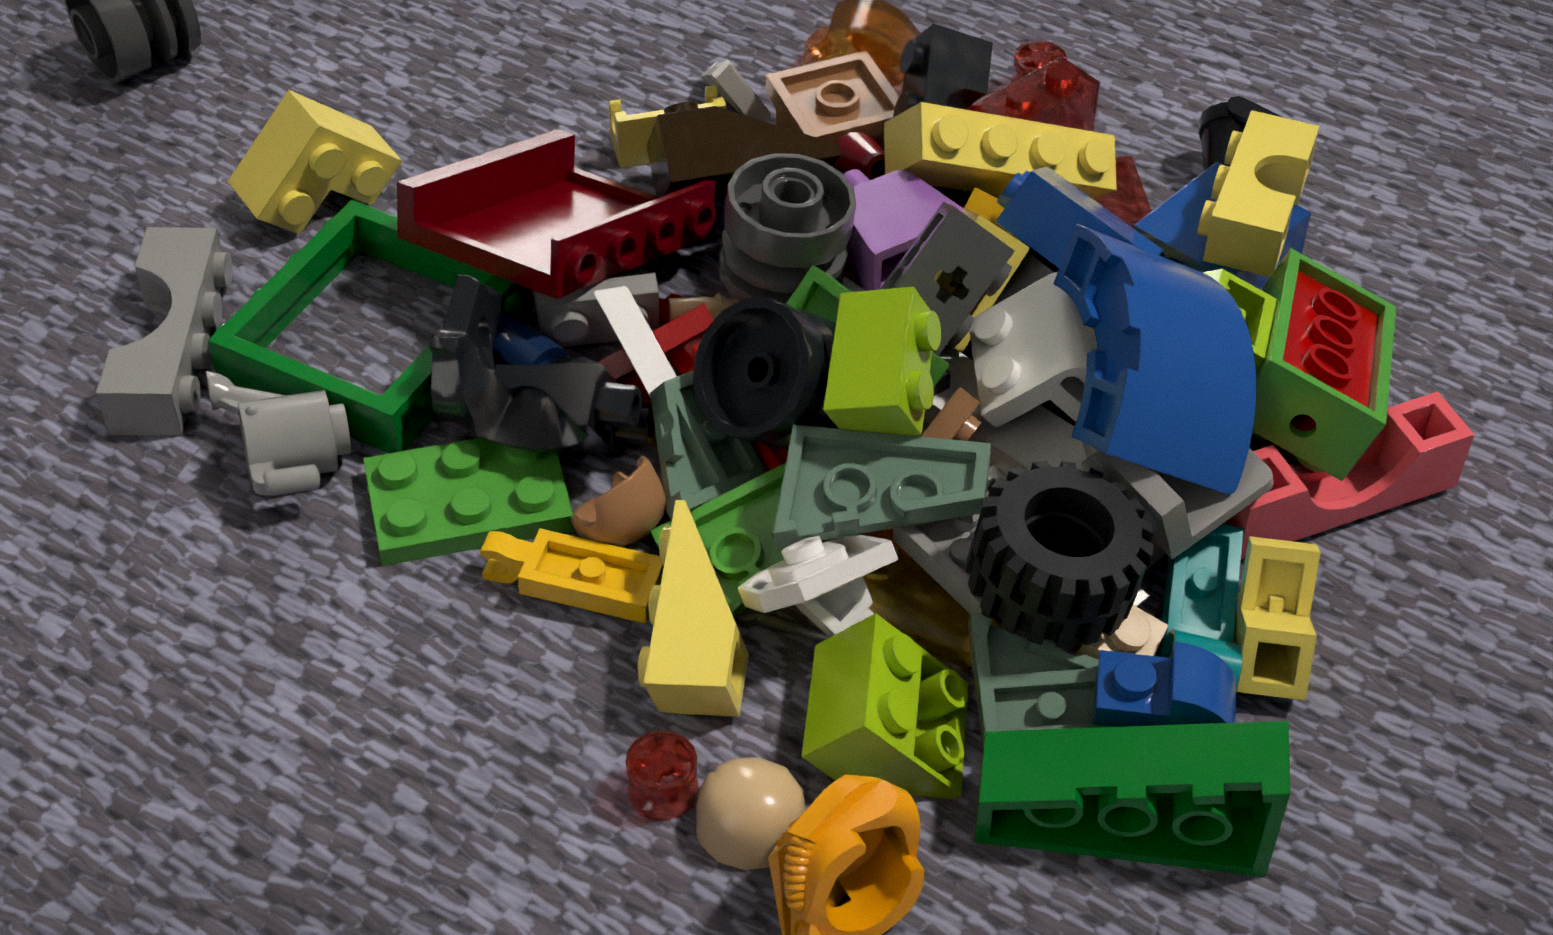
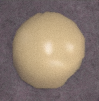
M760 757L732 758L717 765L714 771L707 774L700 788L696 804V834L701 846L717 862L742 870L769 868L768 857L775 848V843L781 839L782 833L789 828L788 825L805 811L803 789L785 766Z

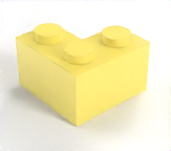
M288 90L233 172L228 183L257 219L298 234L304 230L330 190L368 205L373 204L402 163V160L371 125Z

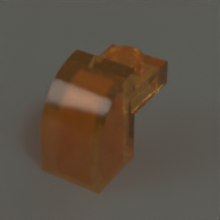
M842 0L836 4L830 25L819 28L807 39L805 43L806 49L800 66L867 51L891 86L894 87L902 83L904 79V73L900 71L902 51L907 42L917 37L920 31L906 14L883 0Z

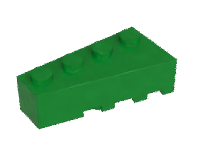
M1289 721L985 731L974 842L1266 877L1290 797Z

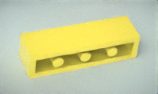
M920 102L884 122L885 174L898 169L909 170L930 186L973 192L976 187L990 195L1000 196L1018 172L1023 174L1026 170L1031 172L1032 170L1048 166L1093 200L1117 190L1114 135Z

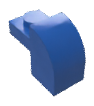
M1176 641L1174 642L1171 658L1100 650L1096 673L1093 724L1126 727L1236 723V679L1234 673L1227 663L1212 652L1195 645Z

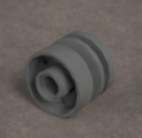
M64 0L68 17L86 55L94 67L109 82L114 84L146 72L151 67V54L157 60L167 63L177 56V52L185 55L195 51L201 45V29L192 0Z
M774 153L751 159L736 169L727 188L724 214L725 229L722 233V249L719 257L720 280L731 296L739 301L744 298L768 297L786 304L812 265L843 284L844 266L848 257L847 243L852 234L856 211L854 188L846 177L824 161L800 154Z

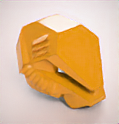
M844 774L822 791L795 821L788 825L789 828L782 833L781 839L775 843L776 846L768 857L782 935H882L913 908L924 883L925 870L917 859L921 827L917 806L909 792L876 777ZM847 893L851 900L838 906Z

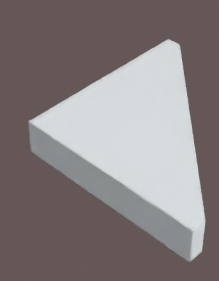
M728 59L724 62L714 63L701 75L710 86L717 85L718 93L740 114L765 122L771 119V112Z

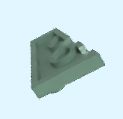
M793 425L773 531L774 548L786 547L814 536H820L822 541L980 514L987 492L991 443Z

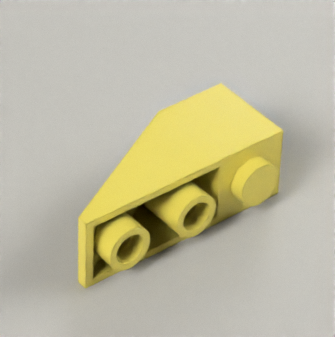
M675 500L671 525L663 526L660 534L659 553L664 568L661 585H653L650 592L649 618L653 625L650 646H643L639 654V684L641 687H646L658 712L740 717L749 653L685 500Z

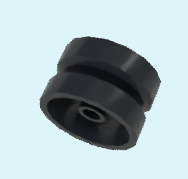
M768 297L744 298L724 309L705 330L695 354L693 386L698 407L712 427L733 438L749 442H760L768 447L784 451L789 450L793 425L839 429L823 410L836 323L817 314L796 309Z

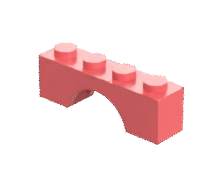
M1437 391L1388 407L1386 425L1343 481L1324 471L1315 472L1303 465L1288 464L1274 445L1255 450L1253 452L1272 470L1273 487L1223 524L1244 528L1241 559L1246 556L1249 536L1296 541L1456 487L1475 434Z

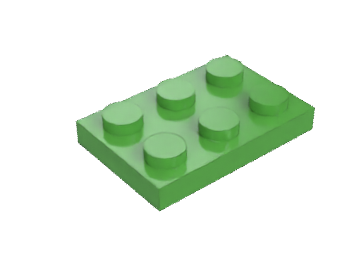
M475 438L363 458L382 566L482 548L488 533L491 531L504 532L520 540L535 538L539 528L558 533L575 531L570 522L573 512L557 453L520 450L496 444L482 438Z

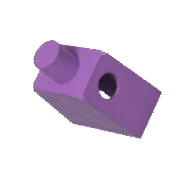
M853 169L847 171L843 175L854 188L856 211L852 234L847 243L848 257L846 262L865 291L880 290L943 202L955 206L961 212L963 208L909 170L898 169L873 180H869L860 170Z

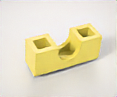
M1251 110L1244 131L1233 130L1224 164L1230 165V167L1225 165L1219 166L1211 194V199L1217 200V202L1206 200L1198 226L1197 234L1207 237L1203 261L1271 277L1277 268L1286 241L1293 206H1298L1309 174L1320 126Z

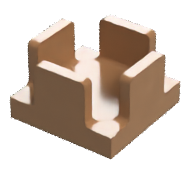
M867 51L766 75V94L776 109V125L833 143L848 133L862 132L871 136L884 151V122L893 118L894 108L899 96Z

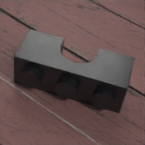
M932 24L913 40H909L900 58V71L904 73L902 94L896 102L893 117L920 102L966 109L987 95L993 42L937 24ZM932 186L960 207L966 205L972 194L970 191Z

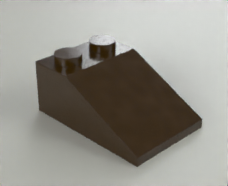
M682 102L666 107L664 114L657 115L646 145L656 196L662 197L710 179L715 181L714 201L725 199L728 183L734 172L751 159L774 153L800 154L824 161L833 167L841 156L839 144L720 107L698 108L696 102Z

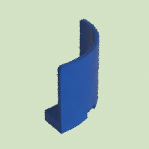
M1076 223L1053 285L1061 288L1069 295L1080 314L1083 325L1094 329L1097 349L1087 353L1084 392L1071 437L1123 460L1225 494L1234 493L1240 482L1250 447L1256 404L1254 351L1249 330L1241 310L1223 285L1211 276Z

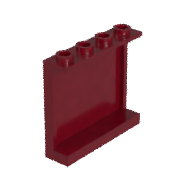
M556 129L398 181L397 238L558 299L712 236L716 216L714 207L715 181L707 179L658 197L574 168L575 134Z

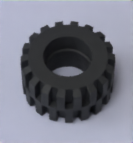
M1047 461L1033 462L1030 471L1019 466L1008 471L1006 480L998 478L990 487L988 497L984 499L966 560V572L971 574L968 586L972 596L982 597L979 607L988 617L999 616L1002 619L1000 627L1011 634L1019 630L1029 635L1027 638L1029 642L1042 645L1043 639L1054 640L1056 647L1071 648L1075 639H1079L1085 646L1099 642L1102 632L1110 636L1118 630L1122 620L1127 619L1132 609L1154 549V545L1151 544L1154 535L1152 524L1149 521L1143 520L1146 510L1138 500H1129L1126 497L1127 488L1118 481L1109 483L1102 479L1104 473L1093 468H1090L1089 472L1076 469V463L1061 461L1059 467H1051ZM1052 551H1057V552H1060V553L1065 554V555H1067V556H1063V555L1054 553V552H1052Z

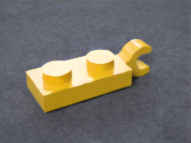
M539 528L534 542L520 540L504 532L491 531L488 533L480 550L482 557L489 558L482 572V578L486 580L511 584L518 579L519 594L645 624L649 618L651 589L653 585H661L664 568L660 556L541 528Z

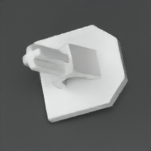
M857 534L830 539L822 543L820 536H814L784 548L781 551L784 560L757 572L739 586L738 591L745 607L762 613L795 605L826 635L833 636L874 614L869 609L873 601L863 576L899 559L891 540Z

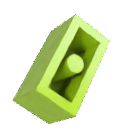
M914 286L840 293L823 408L824 412L839 429L909 436L922 435L925 410L931 408L934 398L930 367L932 352L940 346L941 326L936 312L930 310Z

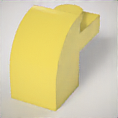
M1249 536L1241 587L1237 596L1233 643L1241 646L1242 668L1236 692L1306 701L1317 638L1310 619L1321 555L1317 544Z

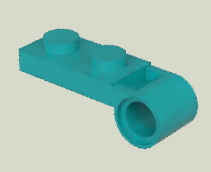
M1221 524L1174 559L1168 556L1161 620L1168 627L1160 642L1158 657L1171 658L1175 641L1201 647L1217 655L1228 664L1234 673L1237 689L1242 668L1241 646L1233 643L1244 528Z

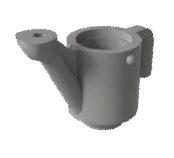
M206 371L212 410L223 408L239 416L249 480L257 494L277 496L316 490L320 486V474L338 470L337 455L351 453L350 434L344 404L329 405L325 390L286 396L237 387L227 377Z

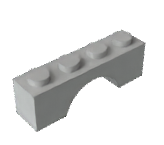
M147 227L135 263V270L145 307L167 317L157 329L142 339L109 349L96 390V396L108 435L183 436L188 413H196L199 409L200 383L198 376L200 369H208L211 363V352L208 344L211 328H218L221 324L222 299L220 293L222 287H230L232 283V258L229 252H222L217 228Z

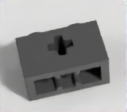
M943 202L880 289L915 287L930 310L935 311L938 315L941 326V342L939 348L934 352L940 355L946 345L954 348L968 333L974 322V317L969 313L983 294L991 297L1006 281L1012 269V266L1007 261L1015 251L955 206ZM940 270L949 274L953 272L952 277L958 285L952 293L944 289L939 291L940 285L933 280L936 273Z

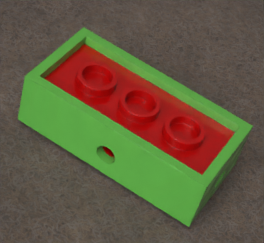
M1290 248L1262 288V291L1276 298L1277 302L1266 356L1256 371V404L1251 437L1260 441L1269 440L1292 453L1304 467L1315 472L1324 471L1343 481L1386 425L1396 306Z

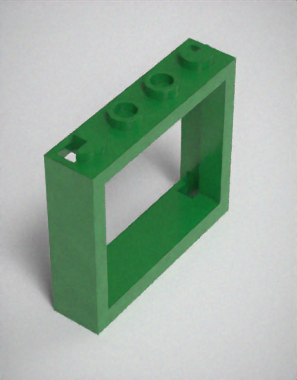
M350 200L332 219L326 221L322 229L301 250L294 253L287 263L263 287L257 289L248 302L225 324L218 327L214 335L208 340L215 373L227 377L235 386L286 396L325 390L329 405L344 404L350 438L387 453L405 451L436 416L431 397L432 352L429 348L430 344L383 395L266 349V347L360 252L455 287L458 274L471 276L483 285L491 286L503 296L501 313L513 312L522 319L532 309L531 290L397 238L396 216Z

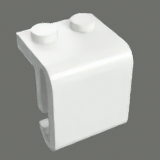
M1058 272L1043 277L974 317L969 333L979 402H981V416L995 428L1002 426L1048 400L1056 404L1075 422L1077 421L1085 386L1087 353L1097 349L1094 329L1083 325L1080 314L1072 299L1061 288L1053 285Z

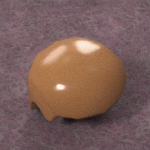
M645 456L637 459L638 468L630 476L617 472L613 476L612 486L609 491L577 507L570 517V522L580 538L624 547L637 543L649 536L650 531L656 527L664 516L666 509V497L662 483L649 459Z

